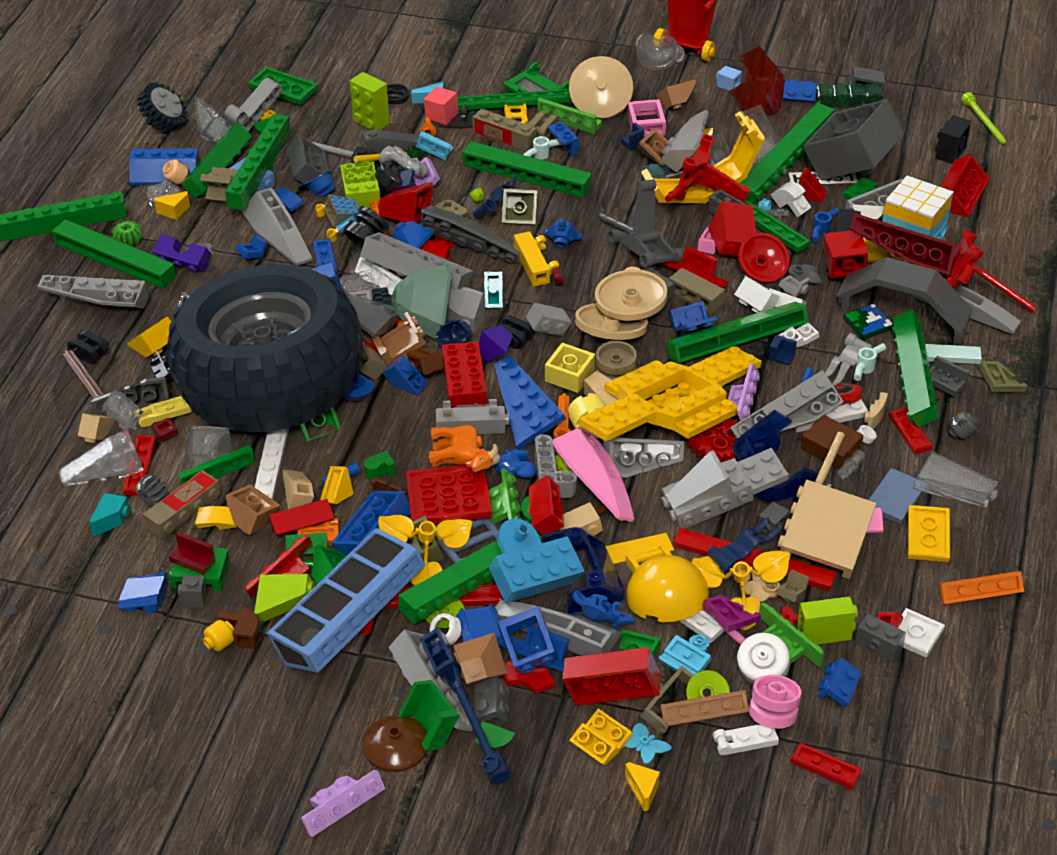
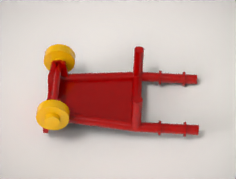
M668 0L669 33L667 34L666 29L659 28L653 36L654 48L662 49L664 46L675 44L698 50L697 54L701 55L702 60L709 62L716 51L715 43L709 41L708 37L717 0Z

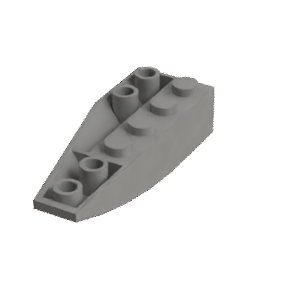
M962 285L958 289H954L972 308V320L1014 334L1019 327L1020 320L991 300ZM916 295L912 296L916 299L927 302L923 297Z

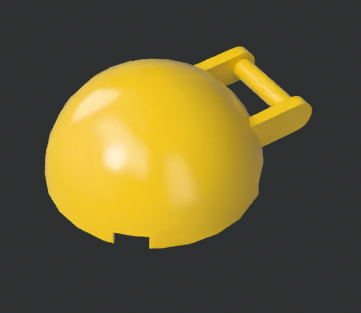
M665 545L659 546V549L650 552L626 556V563L633 573L627 585L626 601L629 608L635 614L646 619V615L658 617V622H675L692 617L703 609L704 600L709 599V590L704 576L693 563L685 558L672 555Z

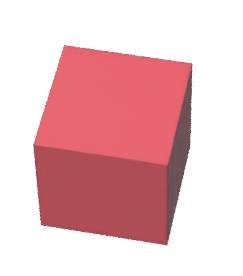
M435 87L423 99L425 116L430 117L431 121L447 125L459 113L457 92Z

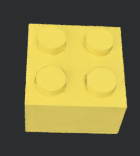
M561 343L545 364V382L579 393L584 386V380L595 371V354Z

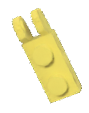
M182 396L139 409L136 412V417L139 419V425L146 427L151 426L154 422L192 411Z

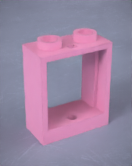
M659 99L628 102L627 116L631 131L632 124L636 122L644 129V137L654 129L661 135H665L666 120ZM657 114L658 119L636 120V116Z

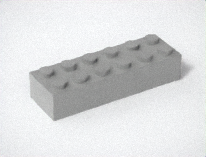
M380 232L365 238L360 257L365 258L366 262L371 264L377 263L381 265V268L394 270L397 272L396 274L407 277L412 272L448 265L452 273L450 287H454V289L468 288L473 274L471 269Z

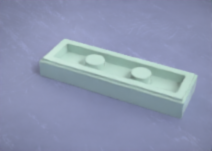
M925 344L928 361L934 362L936 356L952 363L980 364L982 360L980 347Z

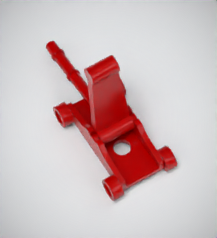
M703 134L700 140L701 146L692 158L687 157L684 159L682 164L684 170L679 184L665 196V201L670 202L674 199L684 200L689 189L699 187L701 184L715 192L721 189L746 203L750 188L741 185L709 164L711 160L709 150L713 146L715 139L711 135Z

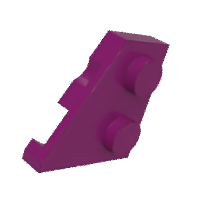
M723 595L706 599L703 603L704 609L727 632L759 622L761 618L760 613L755 612L751 614L743 610L744 605L733 602Z

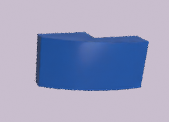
M281 187L275 191L287 211H296L304 203L299 196L288 189Z

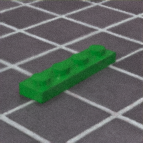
M248 445L178 473L180 486L202 470L217 479L255 463L253 450Z

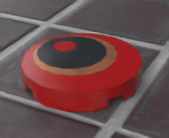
M833 385L844 401L840 405L845 404V401L855 403L862 398V390L857 385Z

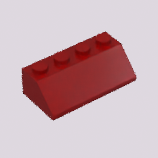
M971 153L954 161L940 186L953 191L949 213L968 217L971 214L990 179Z

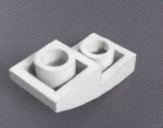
M806 323L796 330L791 327L779 336L797 341L796 347H800L819 338V332L811 324Z

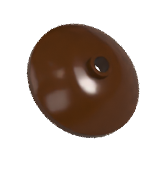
M399 715L384 717L374 722L365 732L362 741L363 753L368 762L380 770L401 772L411 769L419 764L427 754V751L422 747L427 731L421 723L410 717L400 718Z

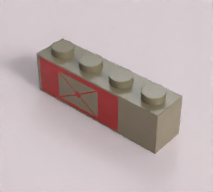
M480 109L473 116V133L526 152L533 148V140L537 137V128L484 109Z
M361 328L363 352L359 370L361 373L376 380L387 368V365L369 333Z
M200 471L143 513L146 528L161 539L172 533L174 529L196 514L200 507H205L221 495L219 481L205 471Z

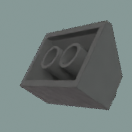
M299 135L287 147L292 176L297 182L307 183L329 171L325 150L303 136Z

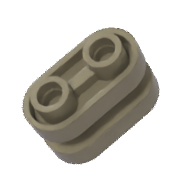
M540 111L527 124L537 128V135L539 137L543 136L549 139L553 134L548 130V126L560 122V117L553 114L549 117L547 112Z

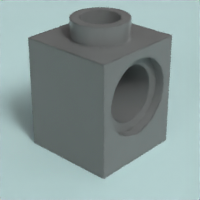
M772 502L759 515L758 525L767 517L770 519L762 532L770 534L778 527L783 530L787 519H789V510Z

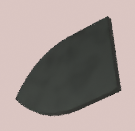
M464 105L461 111L447 125L439 123L438 127L472 128L473 116L478 111L468 110V106Z

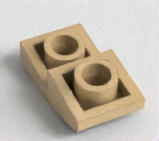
M880 392L879 400L875 399V405L871 404L870 412L866 411L864 423H868V426L872 429L879 424L884 415L888 393Z

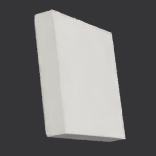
M906 608L902 614L904 617L903 621L898 627L906 632L903 648L927 658L944 631L945 625Z

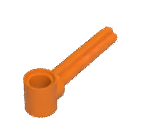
M562 393L558 397V408L565 415L566 419L557 425V428L554 430V439L571 432L569 429L568 412L570 397L566 393Z

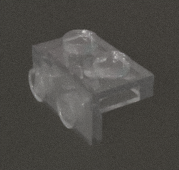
M114 389L102 406L107 411L106 415L120 423V428L125 431L138 430L135 424L144 412L120 390Z

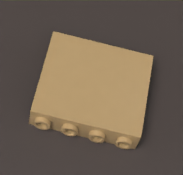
M806 480L804 487H799L796 496L799 498L798 503L794 502L790 514H793L792 519H787L784 530L787 532L785 536L781 535L778 547H781L780 551H787L843 570L842 577L850 579L876 503Z

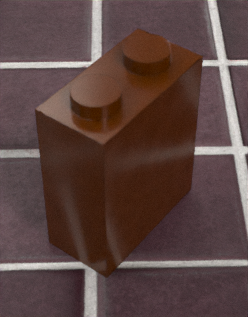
M823 415L813 423L808 431L806 430L801 437V450L825 461L837 432H843L845 436L832 462V466L841 470L862 449L864 435Z

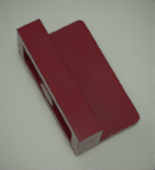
M180 532L176 534L178 546L168 556L169 561L205 575L216 562L213 546Z

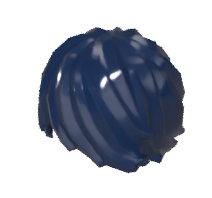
M462 319L445 322L444 325H440V329L436 333L437 343L441 348L445 344L467 343L470 337H472L470 326Z

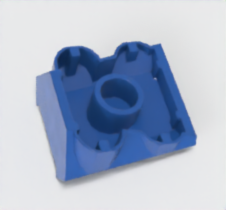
M163 572L127 578L119 599L118 609L133 612L136 609L142 608L148 614L158 611L159 607H162L167 592L168 573Z
M491 603L488 607L467 610L461 608L456 615V618L461 623L460 636L463 637V642L495 633L498 644L505 643L498 621H501L499 614Z

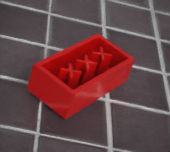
M479 341L442 345L444 375L451 408L487 407V391Z
M647 647L565 658L563 681L575 705L578 706L659 696L661 674L650 648Z

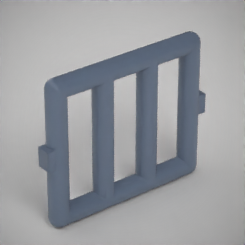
M489 518L472 520L471 529L484 524L488 531L469 538L468 542L461 548H448L444 545L443 540L438 541L441 548L454 564L462 560L456 554L457 552L492 537L497 540L499 530Z

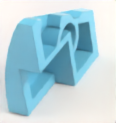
M443 82L411 90L412 104L424 103L423 99L435 87L444 89Z

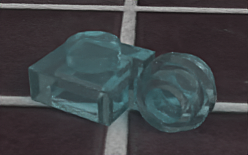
M660 164L643 166V170L647 169L651 177L655 179H664V174L675 173L666 164L663 167Z

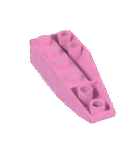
M577 428L553 439L551 443L556 448V452L563 458L565 465L613 513L614 517L620 521L633 522L634 516L622 478L610 455L596 436L587 430Z

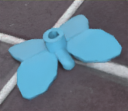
M642 723L634 725L632 730L634 735L624 746L636 748L637 752L641 751V758L645 764H649L652 761L655 753H664L671 750V746L668 743L654 740V735L651 734L648 737L649 731Z

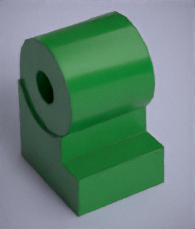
M388 451L371 456L364 461L365 476L369 480L373 477L380 478L385 474L388 477L396 475L395 463Z

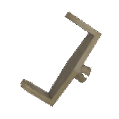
M681 666L665 685L660 682V695L653 698L640 717L657 731L665 733L669 727L668 724L654 713L652 709L677 679L687 685L694 675Z

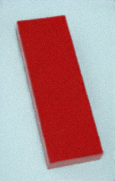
M907 408L889 412V418L914 455L932 450L933 445L922 429L914 421L911 422L907 416L909 410Z
M801 742L790 763L851 790L855 787L862 773L861 768Z

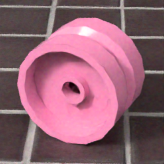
M780 675L759 677L753 684L752 699L749 706L750 716L755 722L769 728L782 729L790 727L796 722L798 715V706L802 694L800 686L795 681Z

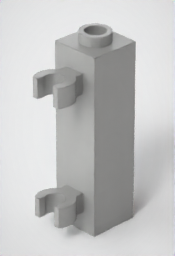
M489 399V407L451 408V401H443V408H436V427L453 428L470 425L477 429L478 434L505 433V425H509V414H505V406H497V399Z

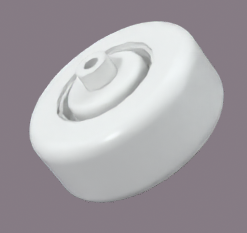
M757 633L751 635L743 641L738 650L737 661L742 676L751 684H754L755 680L761 676L780 675L785 677L790 667L788 648L779 637L773 634Z

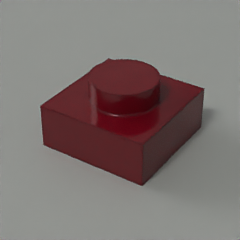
M169 418L151 425L152 431L161 442L178 434L177 427Z

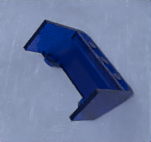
M774 409L735 440L733 451L738 461L770 448L774 452L777 451L781 444L777 433L792 423V420ZM805 466L785 482L756 493V496L764 502L794 498V492L798 491L800 486L804 487L806 480L815 482L819 473Z
M579 527L543 534V543L568 536L575 552L584 551L592 569V572L585 576V587L567 591L568 614L582 612L581 605L576 603L572 597L576 590L580 591L586 598L593 594L606 596L608 598L607 602L610 604L614 602L621 603L624 600V586L606 546L601 540Z

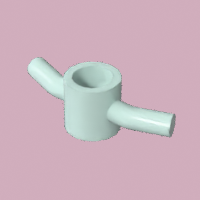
M543 136L536 137L533 140V148L523 155L529 157L533 155L536 159H546L549 157V148L563 144L558 139L549 141L548 138Z
M882 343L874 348L865 347L859 350L854 374L856 381L861 380L862 373H872L874 371L877 354L886 350L885 344Z

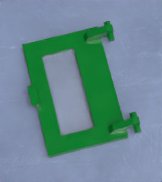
M534 62L527 70L504 82L503 87L513 93L569 88L570 81H566L562 86L556 84L534 71L541 68L538 62Z

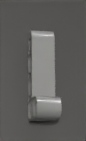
M270 78L264 79L240 108L235 105L227 107L225 111L226 119L231 126L239 121L249 131L254 126L253 124L260 119L281 94L282 86Z
M544 434L538 435L535 438L534 449L537 481L548 475L560 486L561 498L573 497L576 494L577 475L571 471L556 470L554 447L551 443L553 441L552 438Z

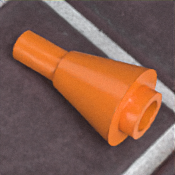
M426 117L420 133L425 132L434 137L436 128L432 124L431 118Z

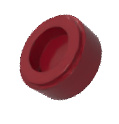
M559 267L553 268L551 272L555 285L563 284Z

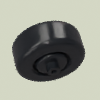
M383 161L375 172V178L383 188L392 193L398 190L396 188L402 184L403 180L400 177V172L405 171V168L393 161Z

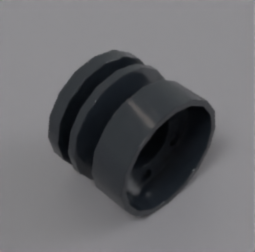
M360 206L358 213L354 214L357 222L350 220L344 227L343 232L350 240L363 248L367 236L379 232L384 234V232L389 230V225L376 212L367 207Z

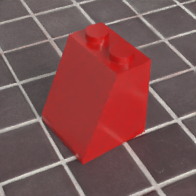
M428 182L399 189L379 199V215L405 223L409 221L415 223L422 221V209L430 205L432 206L433 183Z
M721 201L708 228L719 254L738 257V250L742 242L748 236L756 233L753 206Z
M851 230L824 234L823 247L830 278L846 277V275L867 266L868 249L862 236Z

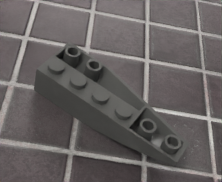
M431 205L422 209V226L432 230L433 235L447 241L456 242L460 246L473 248L478 252L482 251L492 257L502 258L509 263L519 264V252L504 239L480 224Z

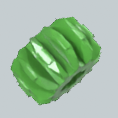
M122 221L121 224L117 223L116 227L113 228V239L133 247L134 244H139V241L142 240V229L136 221Z

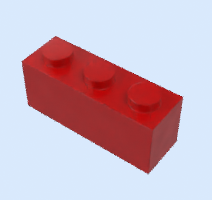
M546 475L529 486L530 513L532 515L531 525L537 533L540 532L545 538L565 526L560 486Z

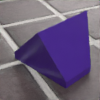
M502 325L482 331L479 340L481 357L490 363L494 358L506 353L514 336Z

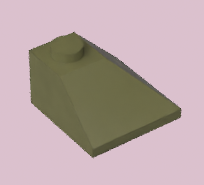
M504 189L502 223L536 225L538 190Z

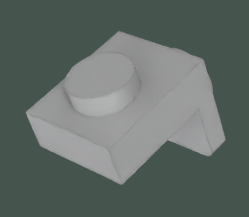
M789 275L781 280L779 286L786 293L797 297L801 294L804 295L808 291V284L811 279L807 277L799 282Z

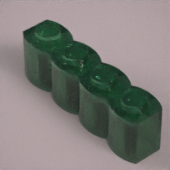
M823 83L817 85L816 89L817 103L828 107L845 108L851 106L855 108L883 99L881 85L874 83L867 85L858 83L831 85Z

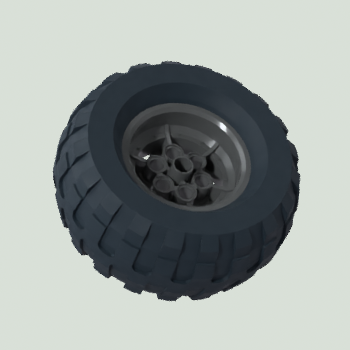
M270 264L248 267L224 274L206 283L191 294L175 311L173 315L174 320L169 326L167 343L168 364L178 392L195 414L200 415L202 420L212 425L221 426L224 429L242 432H271L303 424L334 407L341 398L350 392L353 387V381L359 375L363 352V337L357 312L350 299L346 296L345 291L342 287L337 286L335 280L308 268L295 265Z

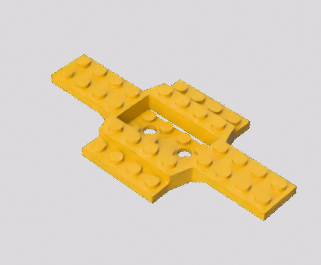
M735 346L690 367L671 361L662 364V362L655 360L605 383L604 391L617 397L619 400L580 417L578 425L606 442L646 422L674 430L689 439L738 414V405L726 399L727 392L722 387L747 374L749 364H754L755 370L760 368L761 360ZM666 390L665 393L660 394V395H656V394H658V393H660V392Z

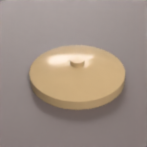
M605 56L592 57L579 64L572 73L569 82V94L577 110L596 115L599 120H606L616 117L627 108L628 102L631 101L633 95V81L628 69L618 60Z
M633 269L615 272L605 277L595 290V301L598 309L611 318L626 321L640 320L656 314L664 307L668 298L665 282L656 274L644 270Z
M596 303L580 307L575 314V324L579 329L600 338L627 340L640 337L647 331V318L631 321L614 319L602 313Z

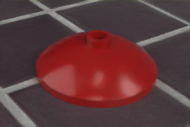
M752 234L742 242L738 250L740 267L748 277L757 282H775L783 277L788 270L790 262L788 250L781 240L771 234Z

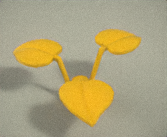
M403 515L379 516L378 525L380 530L407 543L408 538H413L417 534L418 539L425 543V566L410 580L416 586L442 571L439 563H428L429 543L434 540V536H436L438 541L443 540L444 545L448 548H461L469 540L472 521L465 519L445 520L439 523L437 527L430 521H424L414 531V524L410 518ZM384 538L389 544L399 546L393 543L392 541Z
M783 551L762 553L753 561L755 570L751 566L749 567L746 562L741 561L737 562L726 575L719 569L720 566L709 556L694 558L692 563L701 571L708 588L719 587L722 579L726 580L733 574L735 581L741 583L742 598H733L731 601L744 605L743 610L754 614L755 612L759 613L760 602L756 597L746 598L745 583L749 581L750 573L756 576L761 575L762 580L767 583H777L784 579L787 574L790 553ZM756 623L742 627L740 629L749 630L750 628L755 626Z

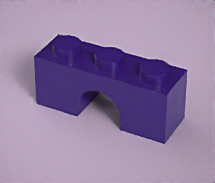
M164 234L160 235L153 250V253L158 258L169 261L178 268L183 266L192 272L200 271L204 273L212 256V253L206 247L191 243L185 252L180 253L182 244L176 238Z

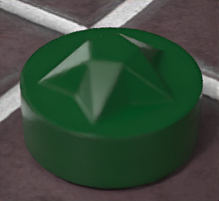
M411 145L408 147L407 154L412 158L421 159L424 150Z

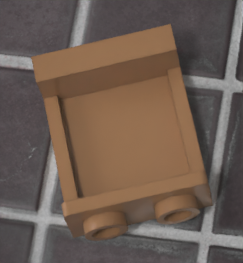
M408 312L404 313L407 321L382 337L371 336L380 355L388 366L392 361L404 355L407 356V352L417 350L426 344L423 339L425 333L419 326L414 316L410 317Z

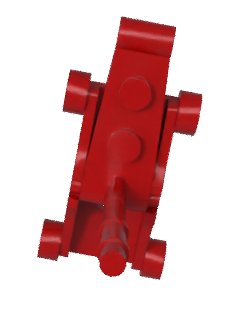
M965 229L962 233L963 238L955 249L951 275H949L946 281L952 288L958 289L961 282L967 284L972 276L977 273L1007 294L1008 297L1024 306L1023 308L1033 313L1037 308L1035 305L977 265L984 251L973 244L977 236L970 230Z

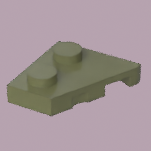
M981 361L979 368L992 392L1026 391L1027 384L1024 382L1018 383L1014 379L1015 375L1000 362Z

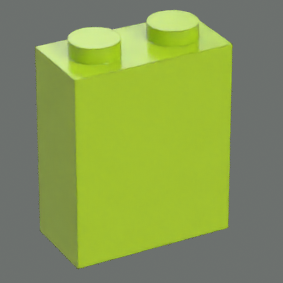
M850 597L800 603L797 630L803 632L816 645L851 640L852 633L856 629L854 620L858 616L857 607L852 604Z

